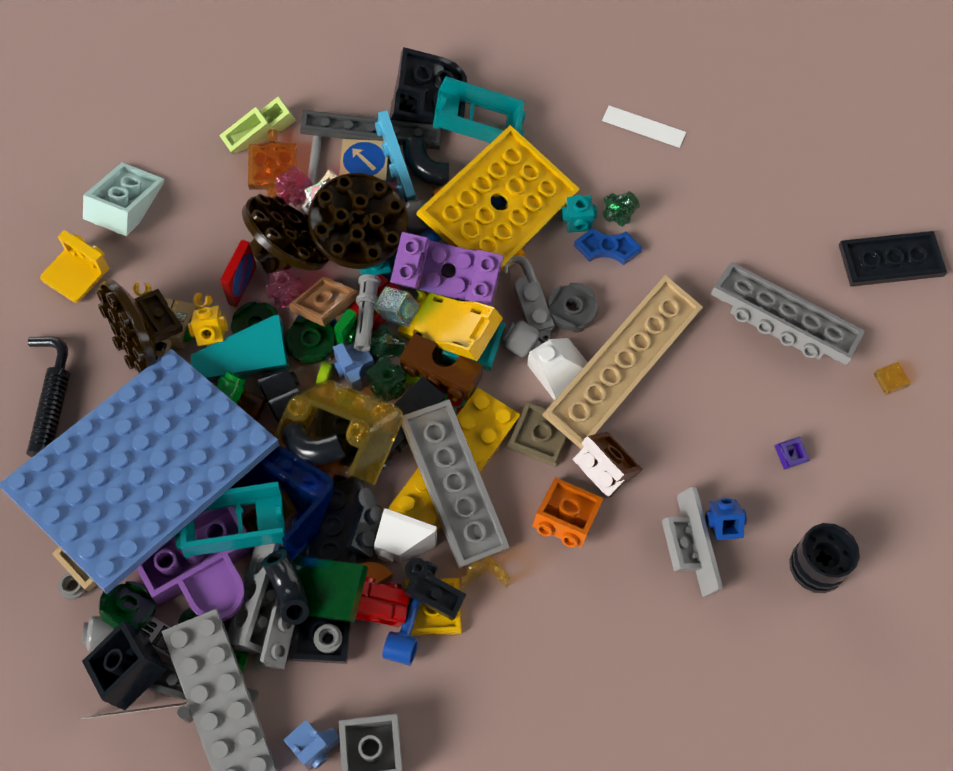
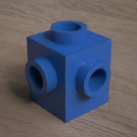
M721 498L718 501H710V510L706 512L705 519L707 527L711 528L716 539L744 538V525L747 523L745 509L740 507L737 500Z

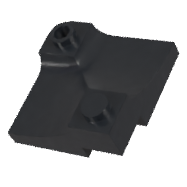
M403 47L396 86L391 101L390 120L433 124L438 89L444 78L447 76L467 83L465 72L457 63L447 58ZM460 101L458 116L464 118L465 102Z

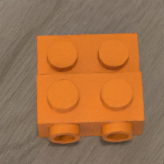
M555 477L536 513L532 527L537 528L538 533L542 536L548 537L553 535L561 539L562 543L567 547L573 548L577 546L582 548L604 498Z

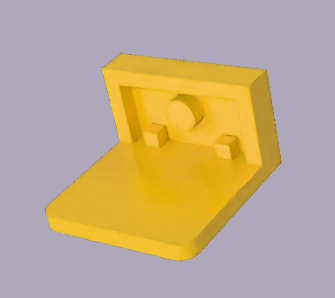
M63 230L59 234L58 239L64 250L40 275V279L72 302L78 303L110 268L104 258L105 254L100 248L95 245L91 247L78 234L74 233L72 235Z

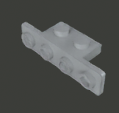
M689 487L677 495L682 517H667L662 520V525L674 572L696 571L701 594L703 597H708L722 590L723 586L697 488Z

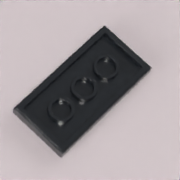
M934 231L842 240L839 243L850 287L944 277L947 274Z

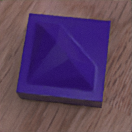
M801 437L774 445L784 470L810 461Z

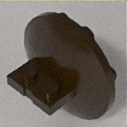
M349 173L329 180L316 192L309 208L308 227L315 246L329 260L346 268L368 269L387 262L397 253L401 233H407L408 215L400 195L388 183L369 174Z
M258 194L251 197L243 206V221L254 237L250 243L253 255L261 263L263 269L273 282H280L291 266L307 271H317L322 269L329 261L318 250L311 238L308 227V215L302 214L287 204L282 197L275 196L272 198Z
M113 279L102 282L100 288L96 289V294L101 302L98 304L100 313L103 318L108 319L112 332L115 335L112 337L113 344L118 351L125 350L127 355L124 356V360L130 370L135 368L140 374L148 366L150 367L155 364L157 360L155 344L183 332V325L175 313L170 310L167 301L159 289L135 299Z

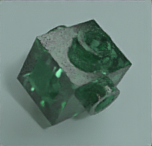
M387 356L366 371L367 381L370 384L369 388L377 398L382 397L388 403L390 400L398 399L404 394L407 388V375L400 365L395 366Z

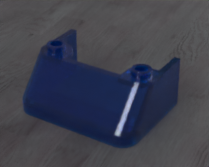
M279 444L275 450L229 489L278 482L279 487L285 489L298 511L297 515L293 518L292 527L282 538L284 550L288 552L293 561L318 532L334 493V483L329 474Z

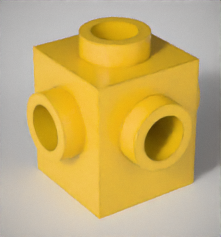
M219 305L194 310L192 320L188 323L191 338L195 337L198 346H210L214 343L222 342L225 331H228L226 317L222 316Z

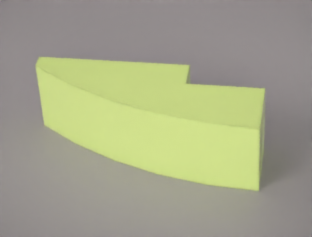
M277 97L260 111L257 107L252 109L219 136L230 152L234 154L272 138L297 120L283 101Z

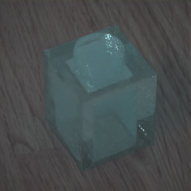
M385 287L373 308L385 321L409 327L420 305L409 292Z

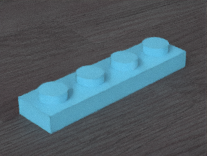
M388 111L378 112V122H375V128L378 136L383 137L382 149L385 157L390 158L389 170L392 178L397 179V193L401 199H404V202L415 200L416 194Z

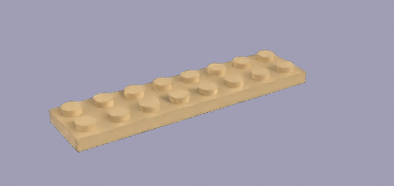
M665 275L542 416L582 449L584 446L581 442L587 436L594 435L703 306Z

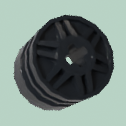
M830 523L815 525L805 533L793 549L789 559L790 571L794 579L803 588L813 593L831 592L857 567L860 559L859 546L854 536L843 527Z

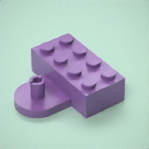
M234 507L201 512L195 518L196 540L239 534L238 519ZM243 525V533H248ZM174 536L142 563L137 570L151 597L159 606L183 593L197 616L218 609L222 621H225L237 614L244 603L246 595L244 582L233 563L253 553L255 547L190 556V558L186 559L182 550L177 549Z

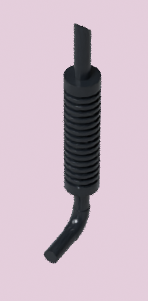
M58 337L28 338L29 347H52L57 350L54 367H49L46 370L26 452L30 457L35 456L54 441L65 399L64 396L70 373L65 370L68 347L66 342Z

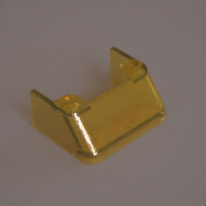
M324 380L292 397L273 435L278 439L279 444L285 446L280 432L288 424L300 422L309 431L319 408L348 419L351 422L346 433L347 440L351 445L359 448L348 474L375 485L402 424L403 413L401 409L389 402L332 380Z

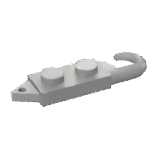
M515 255L503 267V272L508 274V267L512 263L521 265L525 276L516 281L514 292L525 322L539 331L538 339L544 343L550 339L551 330L555 325L531 263L525 257Z

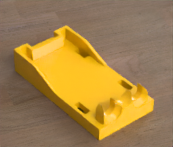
M416 289L419 294L416 300L411 298L408 301L407 306L403 309L405 312L404 320H397V324L400 326L397 331L401 336L411 339L414 333L419 332L422 334V337L437 343V348L478 361L503 319L495 307L475 301H457Z

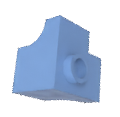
M340 343L333 347L336 360L333 366L339 377L344 376L354 394L362 390L361 381L363 377L375 370L373 358L369 351H356L354 349L355 343L349 345Z
M305 720L283 740L309 771L312 767L315 769L319 768L329 758L327 754L340 743V736L333 728L327 731H317Z

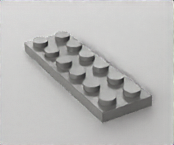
M450 400L401 416L399 418L458 568L510 548Z
M218 609L211 610L163 630L164 640L212 771H278Z

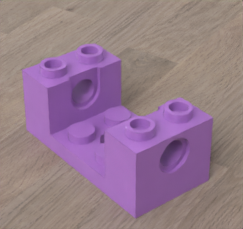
M402 232L390 282L451 298L475 301L493 306L504 258L500 254L478 249L473 251L430 241L427 237ZM446 264H452L456 268V274L452 278H445L442 274V268Z

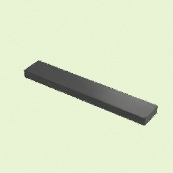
M303 110L301 134L340 139L384 141L383 137L378 136L376 132L375 122H378V118ZM391 120L399 145L403 146L407 138L418 137L426 141L428 149L440 150L442 128L436 129L430 124Z

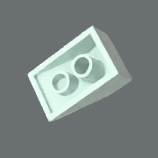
M121 162L83 195V219L127 236L141 222L164 184V178Z

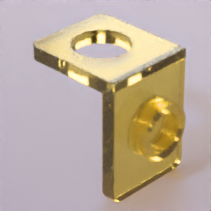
M489 555L481 563L476 561L466 570L468 574L461 579V586L466 588L488 568L506 588L510 585V577Z

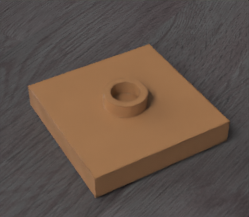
M323 276L291 302L289 307L291 312L325 327L356 301V297L359 294L357 290Z

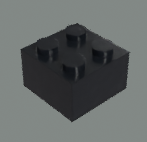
M122 621L82 660L102 701L122 710H126L167 670L146 633L125 621Z

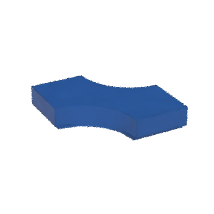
M592 228L574 241V246L589 262L596 258L607 257L625 265L642 252V247L626 231L619 235H605Z

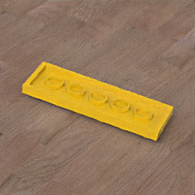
M477 388L456 417L479 473L482 472L518 422L520 414L482 389ZM417 468L388 509L436 526L438 533L442 525L420 470Z

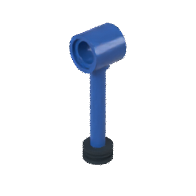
M425 561L428 568L427 574L435 576V571H437L438 567L429 561ZM412 598L410 599L406 620L402 624L400 632L390 631L386 638L382 653L383 659L408 666L412 665L418 647V638L410 635L421 603Z

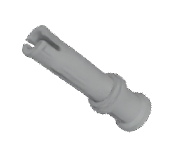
M370 274L361 275L358 279L360 292L356 297V303L359 306L354 349L360 352L370 351L374 308L379 303L377 290L381 284V279Z

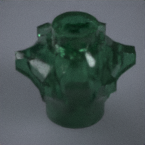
M631 191L620 195L611 193L609 196L604 197L606 207L603 210V216L609 223L617 222L620 227H623L625 224L630 223L632 214L640 206L639 201Z
M379 325L378 330L371 335L370 352L373 355V361L382 363L388 358H400L404 351V338L394 335L388 327Z

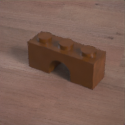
M414 333L400 356V368L403 372L411 377L418 376L421 378L423 376L436 388L440 387L448 391L452 397L457 399L463 398L468 401L482 378L483 365L459 355L453 365L441 367L434 362L437 356V343Z

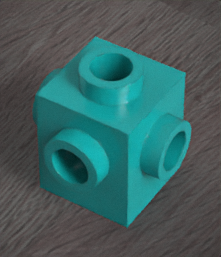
M591 195L567 197L566 206L562 207V220L566 221L567 233L591 230L593 219H597L596 204L592 205Z

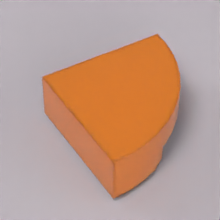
M361 563L368 567L366 576L374 578L375 583L382 584L393 577L390 570L379 563Z

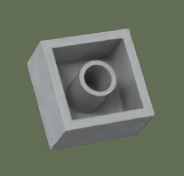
M397 714L339 720L342 771H403Z

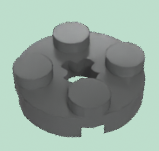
M570 283L568 286L562 287L561 285L555 288L548 301V309L554 324L564 330L575 333L582 332L584 328L591 325L595 320L598 310V304L592 290L579 283ZM576 303L578 310L571 311L566 305Z

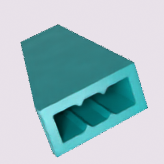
M279 315L271 316L223 339L222 342L214 343L191 354V363H189L210 382H217L221 376L225 375L226 371L233 372L241 377L274 372L285 366L287 369H290L283 321Z

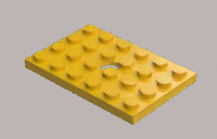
M510 125L425 203L416 215L449 245L502 255L504 258L503 268L566 205L567 197L576 195L580 188ZM491 197H504L507 201V209H495L491 204Z

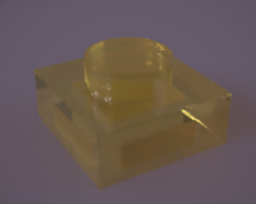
M899 362L877 369L874 372V376L885 395L907 388L911 384Z

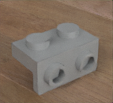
M274 606L272 609L262 653L256 654L253 666L261 669H284L295 625L283 621L279 606Z

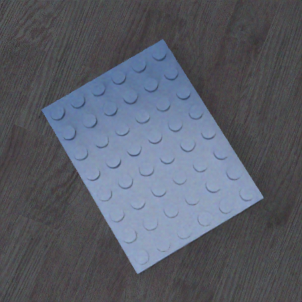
M170 349L157 359L155 364L150 367L148 366L1 481L0 488L108 594L279 446V441L174 350Z

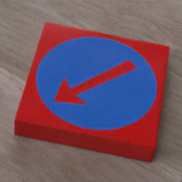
M245 240L239 242L220 279L227 302L234 307L238 306L257 268L250 242Z

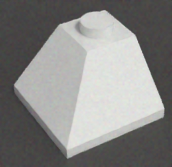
M569 338L549 339L530 351L527 366L555 401L588 362Z
M386 508L384 509L374 544L375 554L378 555L380 560L387 563H393V561L402 563L436 547V526Z

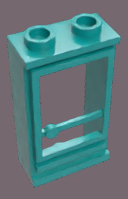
M447 76L444 78L438 89L433 128L439 129L440 127L491 143L504 130L473 121L474 106L506 115V128L511 125L522 136L524 135V131L521 130L526 117V111H523L524 101ZM460 101L471 104L469 120L458 116Z
M273 482L228 489L204 511L236 506L235 513L238 519L239 534L196 540L195 519H193L175 535L177 549H181L187 559L190 556L274 543H287L282 494L279 483ZM256 503L258 531L243 533L242 514L244 511L241 506Z

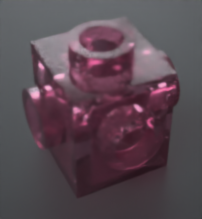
M294 165L287 173L283 172L279 175L274 186L279 193L277 196L283 198L287 202V206L290 203L295 208L299 204L301 205L310 194L306 188L315 187L313 182Z
M293 268L288 270L279 269L274 273L268 274L270 283L266 284L269 299L274 298L277 309L289 307V304L299 297V292L303 291L300 277L295 278Z

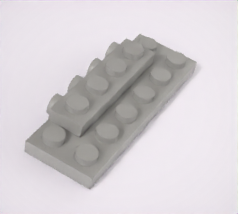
M732 262L711 292V295L733 306L730 314L734 315L737 321L750 323L757 327L760 333L770 334L778 338L783 345L793 346L801 350L808 358L820 360L822 355L826 354L832 359L848 365L865 332L859 327Z

